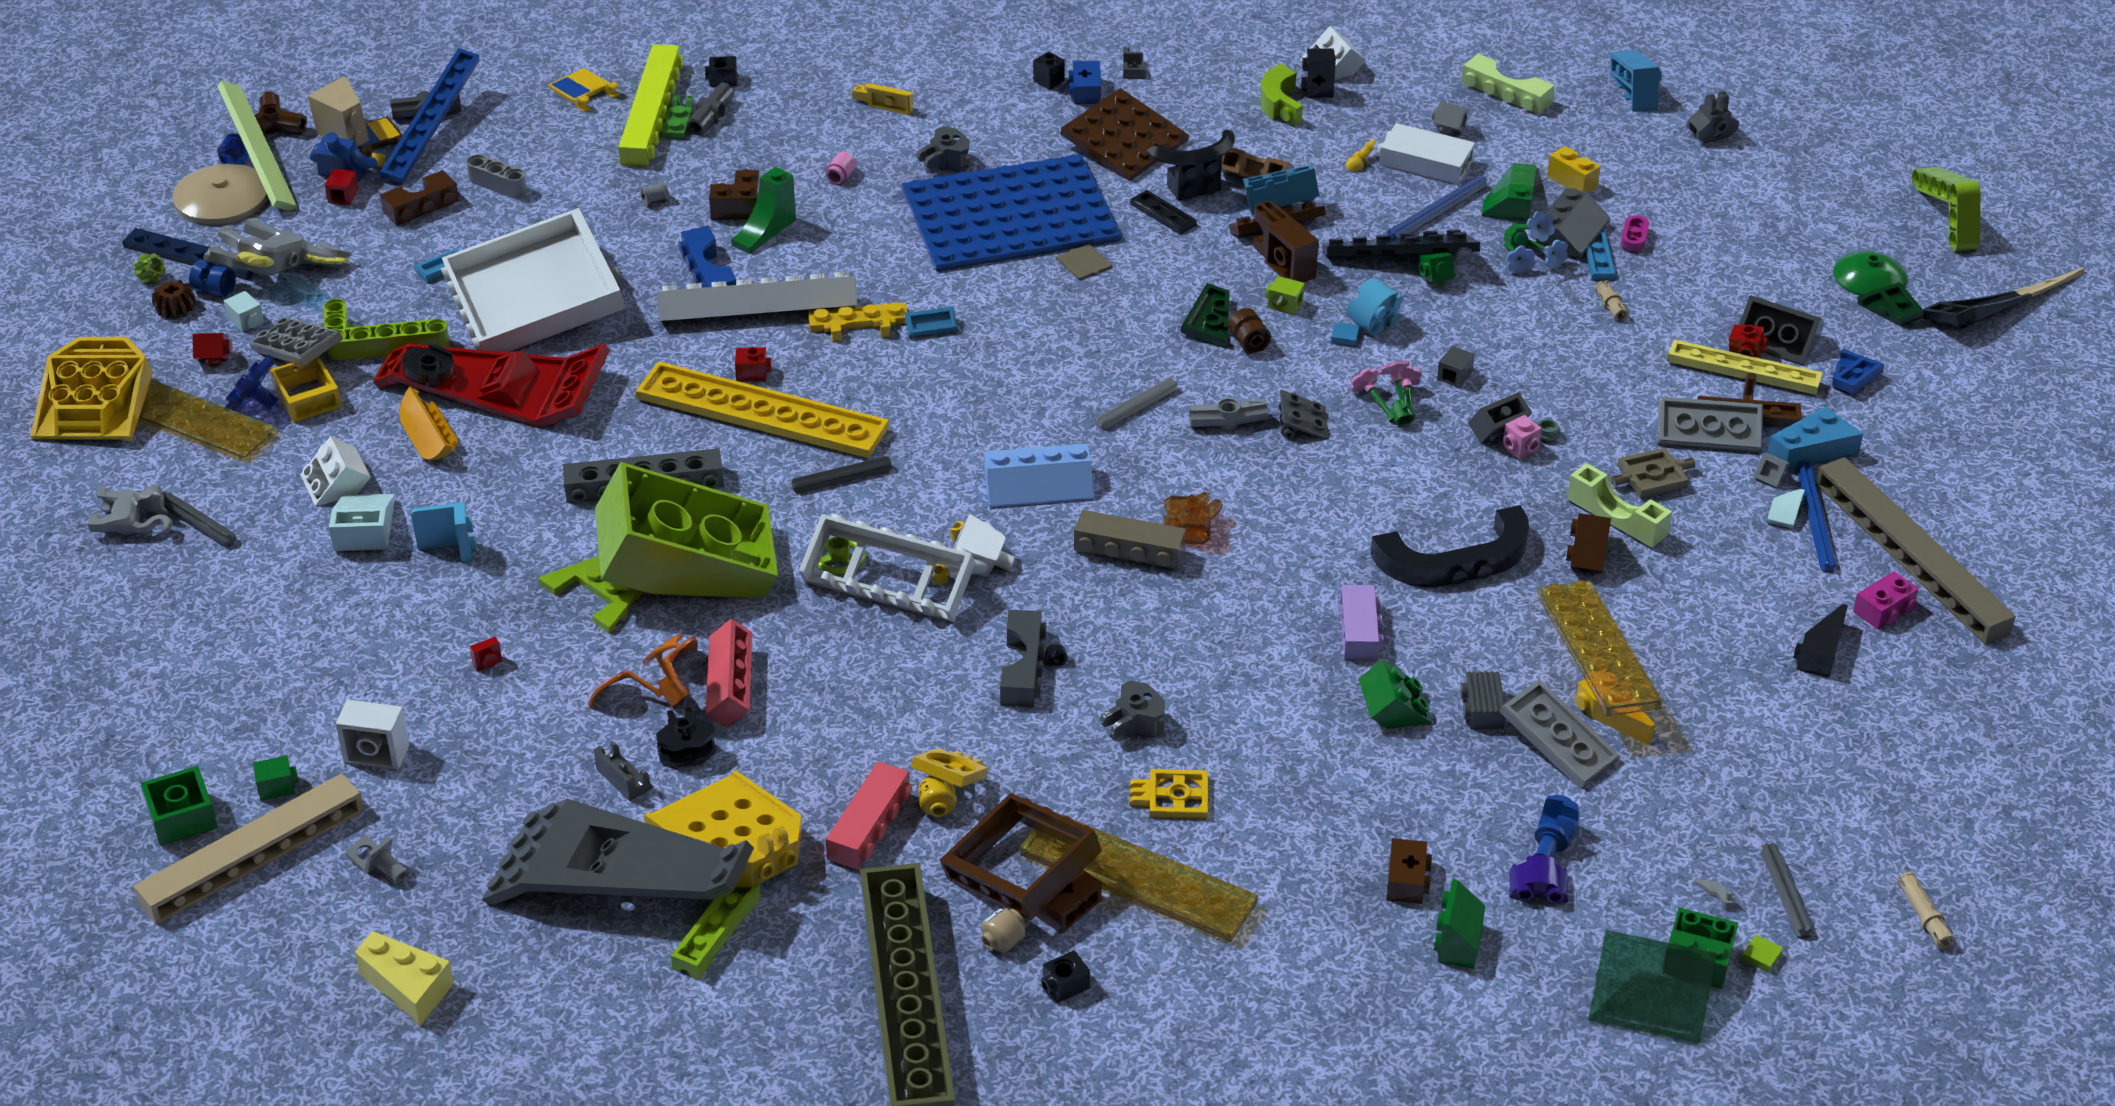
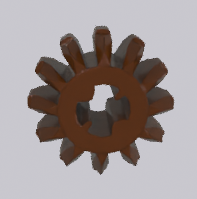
M171 280L169 283L162 282L161 286L154 288V293L152 294V303L158 315H164L165 318L171 315L177 318L178 314L186 316V311H193V305H195L196 300L189 283H183L182 280L177 282Z

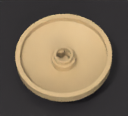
M218 164L198 169L185 176L173 191V203L177 213L188 221L202 225H224L246 219L258 212L269 198L256 169L240 164Z

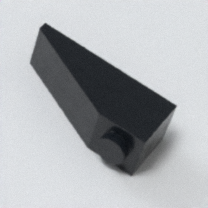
M1842 604L1805 633L1802 644H1796L1793 659L1798 660L1796 670L1830 678L1848 605Z

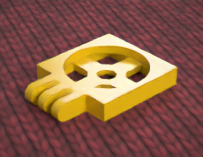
M940 748L913 756L911 768L960 787L985 779L988 767L983 766V760H973L972 756H963L962 752L955 751L950 753Z
M1150 769V779H1133L1130 781L1129 805L1150 807L1149 817L1208 819V770ZM1173 779V784L1169 787H1158L1161 783ZM1185 780L1195 783L1200 788H1190L1185 784ZM1180 790L1184 792V795L1177 797L1173 793ZM1156 798L1170 799L1173 801V807H1160L1156 803ZM1188 799H1202L1199 807L1185 808V801Z

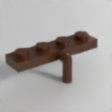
M1315 201L1302 203V208L1294 209V206L1281 208L1297 222L1326 215L1325 206L1316 205ZM1250 216L1237 218V223L1229 224L1231 234L1235 235L1262 230L1259 223L1255 219H1250Z
M1747 373L1743 399L1697 397L1700 400L1763 404V425L1789 427L1802 420L1801 403L1753 400L1757 375L1754 373Z

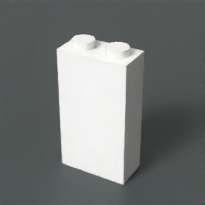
M1396 123L1392 130L1386 133L1384 143L1379 144L1377 156L1380 157L1379 165L1459 185L1473 161L1475 142Z

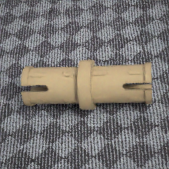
M1600 281L1595 286V291L1602 299L1604 308H1608L1615 321L1620 320L1618 315L1621 320L1627 319L1629 312L1622 304V298L1619 293L1613 291L1608 281H1604V283Z

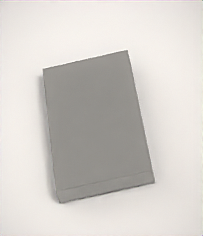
M1659 397L1657 445L1761 453L1763 404Z
M1540 679L1505 703L1499 711L1581 789L1616 763L1621 757Z

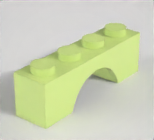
M1481 54L1475 55L1463 65L1462 83L1522 107L1525 110L1539 114L1553 102L1555 85L1540 78L1533 77L1525 80L1508 78L1498 72L1496 68L1497 61Z
M1588 463L1570 475L1568 500L1596 516L1611 518V525L1651 548L1668 536L1672 516L1671 510L1651 499L1642 506H1633L1624 502L1612 489L1608 475Z

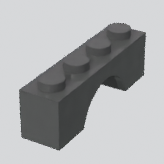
M1009 610L1007 647L1021 653L1023 658L1012 665L1002 667L1000 705L1034 707L1035 697H1040L1041 680H1037V677L1042 678L1043 661H1039V658H1044L1045 642L1041 641V639H1046L1047 623L1042 622V611Z

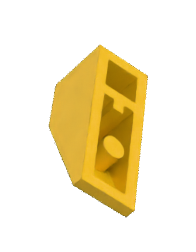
M1607 671L1578 682L1575 701L1580 710H1585L1592 719L1647 745L1652 743L1655 723Z

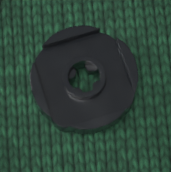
M428 345L429 349L420 350V346L408 350L403 356V374L406 378L425 383L428 387H435L440 384V381L449 378L453 374L454 360L452 359V353L448 349L437 345Z

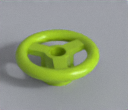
M836 536L829 538L825 549L828 548L829 555L821 557L817 568L821 571L830 572L833 575H845L848 566L832 567L827 564L843 562L849 565L851 560L850 546L855 549L857 542ZM865 551L864 554H863V557H862V559H861V562H860V564H859L858 569H859V568L864 564V562H865V559H866V551Z

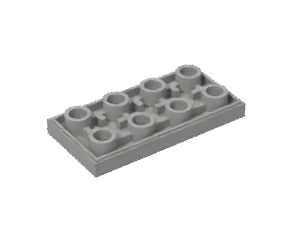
M283 317L277 320L275 326L271 329L259 332L255 336L256 339L251 341L249 345L257 353L305 366L342 341L343 337L339 331Z

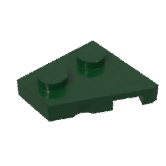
M1901 282L1857 297V303L1860 306L1901 326L1924 318V310Z

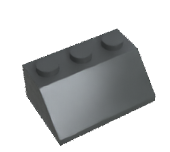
M1566 188L1545 213L1552 215V224L1555 227V232L1549 235L1547 241L1541 242L1536 239V243L1546 247L1551 246L1555 240H1560L1568 245L1567 255L1581 258L1589 245H1592L1599 236V233L1609 224L1610 216L1588 192Z
M1752 295L1749 296L1739 325L1764 327V337H1768L1766 353L1804 365L1817 345L1825 324L1820 317Z

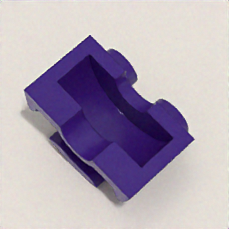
M1543 855L1528 856L1526 862L1520 863L1517 866L1513 864L1509 871V898L1529 901L1534 896H1543L1551 903H1568L1567 869L1557 865L1556 859Z

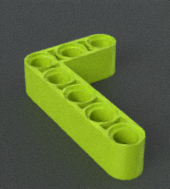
M1940 167L1914 169L1912 172V184L1917 186L1916 190L1949 203L1948 240L1949 246L1954 248L1952 251L1977 250L1980 245L1981 191L1979 183Z
M335 298L328 300L324 304V327L339 331L343 337L342 341L326 351L328 358L334 361L388 356L391 350L409 343L443 347L450 345L448 325L442 319L349 327L348 311L344 300Z

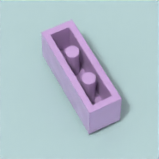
M1341 585L1340 610L1344 660H1377L1378 650L1383 651L1384 646L1383 634H1378V631L1382 630V615H1377V613H1380V596H1375L1374 585Z

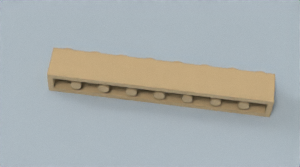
M342 773L133 885L138 905L155 925L360 814L364 811L360 792Z

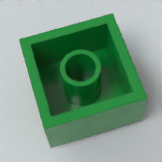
M198 765L140 783L146 807L160 846L218 828L213 806Z

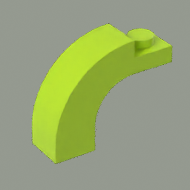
M1280 63L1269 69L1262 77L1260 105L1263 112L1272 120L1281 117L1284 121L1297 126L1302 123L1303 105L1287 96V94L1296 90L1297 72Z

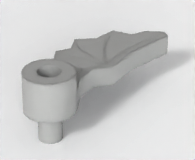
M1694 879V884L1702 888L1709 895L1720 899L1723 910L1732 911L1734 909L1735 898L1732 896V891L1726 892L1725 886L1720 885L1719 882H1713L1709 879Z

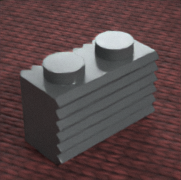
M1468 671L1465 682L1460 683V698L1466 699V702L1463 703V719H1469L1470 729H1504L1505 717L1499 712L1505 704L1500 673L1498 671L1495 673L1492 671L1489 673L1487 671L1483 673L1481 671L1478 673Z

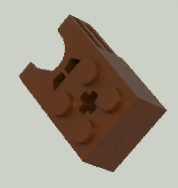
M1268 201L1257 204L1254 217L1261 226L1263 233L1253 237V247L1265 257L1264 263L1280 277L1303 283L1316 278L1319 240L1274 202Z

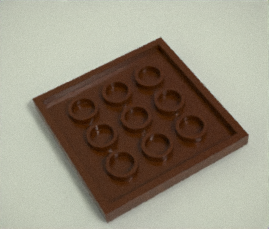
M1121 88L1061 127L1060 135L1129 181L1158 162L1146 153L1147 149L1161 145L1175 150L1187 142L1190 136Z

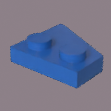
M1842 349L1840 360L1837 362L1836 371L1833 374L1832 386L1854 394L1882 374L1884 364Z

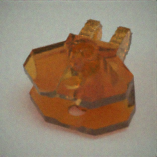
M1204 491L1197 496L1192 494L1189 496H1170L1164 500L1166 515L1163 517L1164 525L1185 528L1186 544L1204 545L1210 540L1211 519L1220 513L1223 506L1222 501L1215 499L1209 503L1211 497Z

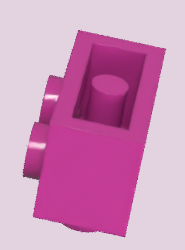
M1893 571L1857 593L1853 612L1877 630L1886 624L1892 625L1899 616L1904 613L1909 614L1915 609L1919 588Z

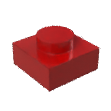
M496 637L469 646L472 665L476 671L491 668L497 663L502 662L500 643Z

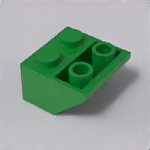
M1381 660L1358 679L1371 719L1385 728L1391 729L1432 723L1428 712L1430 707L1424 700L1421 692L1423 690L1421 683L1415 677L1410 678L1404 674L1397 665L1392 666L1385 660Z
M1452 879L1450 891L1444 890L1441 908L1446 909V911L1442 910L1441 913L1439 912L1436 930L1442 931V933L1436 934L1434 951H1439L1438 963L1474 969L1486 906L1459 880Z
M1679 907L1667 946L1662 973L1723 989L1739 923Z

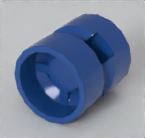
M203 260L196 261L189 274V285L192 290L210 293L211 295L226 298L234 290L236 283L234 269L219 264L206 263Z

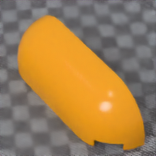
M409 387L403 396L399 411L400 422L422 458L439 460L447 457L455 450L458 444L457 437L437 405L433 401L428 404L418 396V390Z

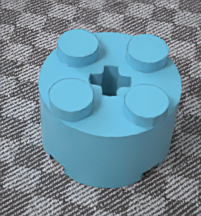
M1370 278L1357 289V292L1360 294L1356 300L1351 298L1347 307V316L1357 325H1360L1361 328L1376 337L1382 333L1385 325L1390 324L1392 326L1397 323L1400 318L1398 311L1404 297L1379 279Z

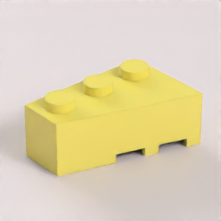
M372 931L355 951L359 974L380 993L389 997L396 1007L412 1017L419 1027L454 984L449 960Z

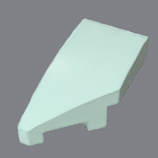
M1799 489L1775 497L1767 523L1793 529L1805 490Z

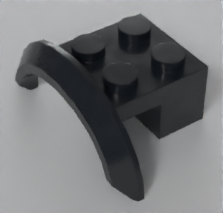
M1227 129L1222 131V137L1218 142L1201 149L1177 151L1158 145L1147 149L1146 153L1157 161L1175 165L1167 168V187L1178 201L1191 199L1196 196L1221 191L1222 156L1226 155L1233 148L1235 135L1232 130Z

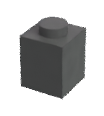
M1452 346L1439 361L1437 380L1460 388L1473 373L1475 354Z

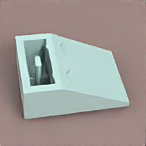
M395 494L342 495L332 509L329 524L333 550H388Z

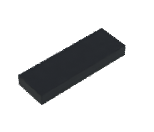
M1148 190L1130 199V205L1179 235L1197 225L1195 218Z

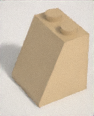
M343 76L308 95L316 132L319 136L324 137L327 133L334 132L339 138L353 140L357 146L369 141L361 103L346 77Z

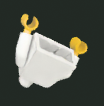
M971 514L968 515L965 523L962 521L954 523V528L949 530L950 538L956 541L953 549L961 547L972 554L976 567L973 568L971 575L987 577L994 565L1009 571L1015 557L1001 550L1006 539L1002 533L995 530L989 522H982ZM937 564L934 569L933 580L936 584H945L949 581V575L957 577L960 570L952 567L946 568L944 565Z

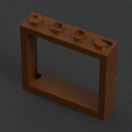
M1010 793L940 859L947 879L952 883L1003 908L1014 909L1022 917L1031 921L1102 850L1098 842V835L1088 825L1079 824L1068 816H1062L1053 812L1046 806L1042 807L1033 803L1028 798L1024 799ZM1018 822L1071 845L1027 890L974 865Z

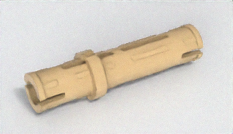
M1913 872L1902 874L1900 876L1901 879H1898L1897 883L1919 915L1922 928L1930 933L1938 949L1944 950L1951 947L1952 943L1955 942V938L1947 928L1943 914L1935 909Z

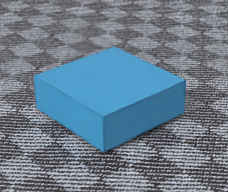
M1335 322L1331 343L1355 347L1360 325Z

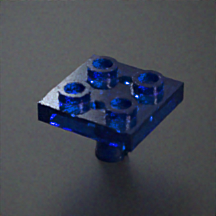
M269 355L262 362L257 359L248 370V373L243 375L234 385L236 388L226 397L228 404L223 411L232 416L251 397L270 411L279 398L261 384L276 360Z

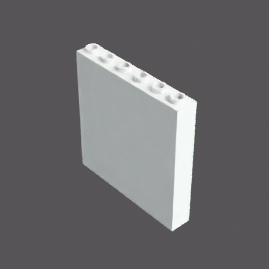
M579 208L442 257L445 266L441 268L443 277L447 282L450 293L454 298L457 309L476 350L510 352L626 309L620 288Z

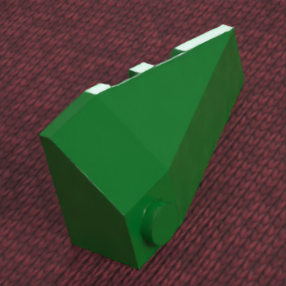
M1513 163L1484 199L1481 216L1528 221L1537 165Z

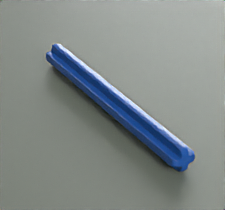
M1478 175L1387 231V235H1391V238L1400 237L1401 233H1412L1486 188L1487 178Z
M1802 460L1798 463L1799 466L1796 469L1801 489L1805 490L1803 498L1820 569L1823 572H1834V568L1837 565L1812 464L1809 461L1804 462Z

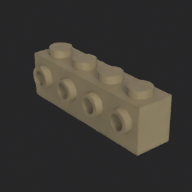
M1082 510L1074 529V550L1178 569L1185 550L1186 529Z

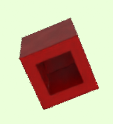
M332 170L324 185L328 203L351 205L359 190L356 171Z

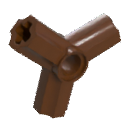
M267 91L259 97L260 108L259 113L255 114V117L263 134L279 130L303 134L306 131L307 116L281 110L279 95L273 93V91Z

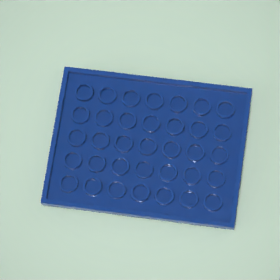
M1082 154L1061 158H1048L1042 161L1025 162L1011 166L1005 165L999 168L981 169L943 177L936 176L930 179L912 180L902 183V191L936 271L1074 249L1087 244L1092 246L1121 241V233Z

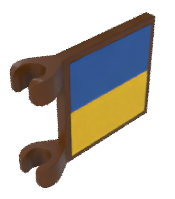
M388 116L366 122L369 141L358 146V148L366 157H371L374 148L394 142L398 144L403 134Z

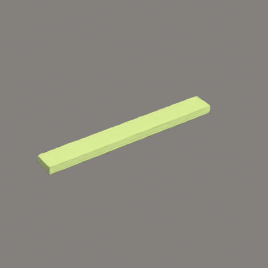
M221 80L217 87L272 206L287 211L294 210L297 205L241 86Z

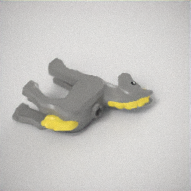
M257 218L246 219L244 225V233L254 236L253 238L244 237L236 233L234 228L229 225L221 227L218 231L217 237L222 238V243L228 244L235 250L240 251V254L225 251L216 246L209 248L204 254V261L206 263L219 264L231 269L248 270L261 275H275L299 268L304 263L337 269L350 266V263L347 261L348 257L352 255L351 252L340 250L324 241H319L316 246H313L299 234L263 225Z

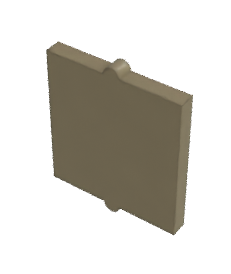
M1090 244L1077 249H1070L1069 252L1056 256V259L1078 280L1098 275L1099 272L1112 268V264Z

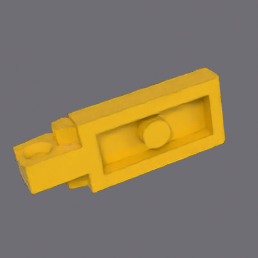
M857 84L852 90L853 99L865 101L870 107L910 115L913 111V92L876 84Z

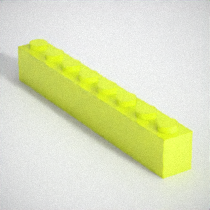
M652 45L618 147L620 165L648 166L650 159H654V145L659 144V132H662L663 119L667 117V106H671V93H675V81H679L680 76L679 68H683L684 57L680 55L678 45Z

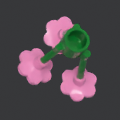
M1396 361L1380 367L1378 371L1376 369H1364L1352 379L1350 389L1352 392H1362L1365 390L1368 394L1371 393L1387 414L1389 422L1395 421L1397 425L1409 424L1414 421L1416 416L1413 409L1411 390L1414 385L1420 383L1422 374L1419 369H1413L1412 366H1409V361ZM1378 372L1379 375H1391V384L1397 388L1399 400L1393 402L1391 410L1375 390L1374 384L1377 381L1376 376Z

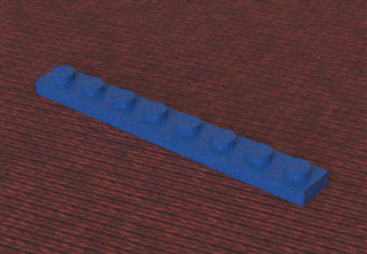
M460 48L457 49L381 169V178L401 185L404 183L479 63L478 54Z

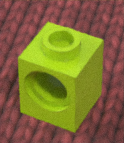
M1277 276L1274 282L1269 284L1266 289L1265 298L1268 299V308L1295 315L1304 301L1305 283Z

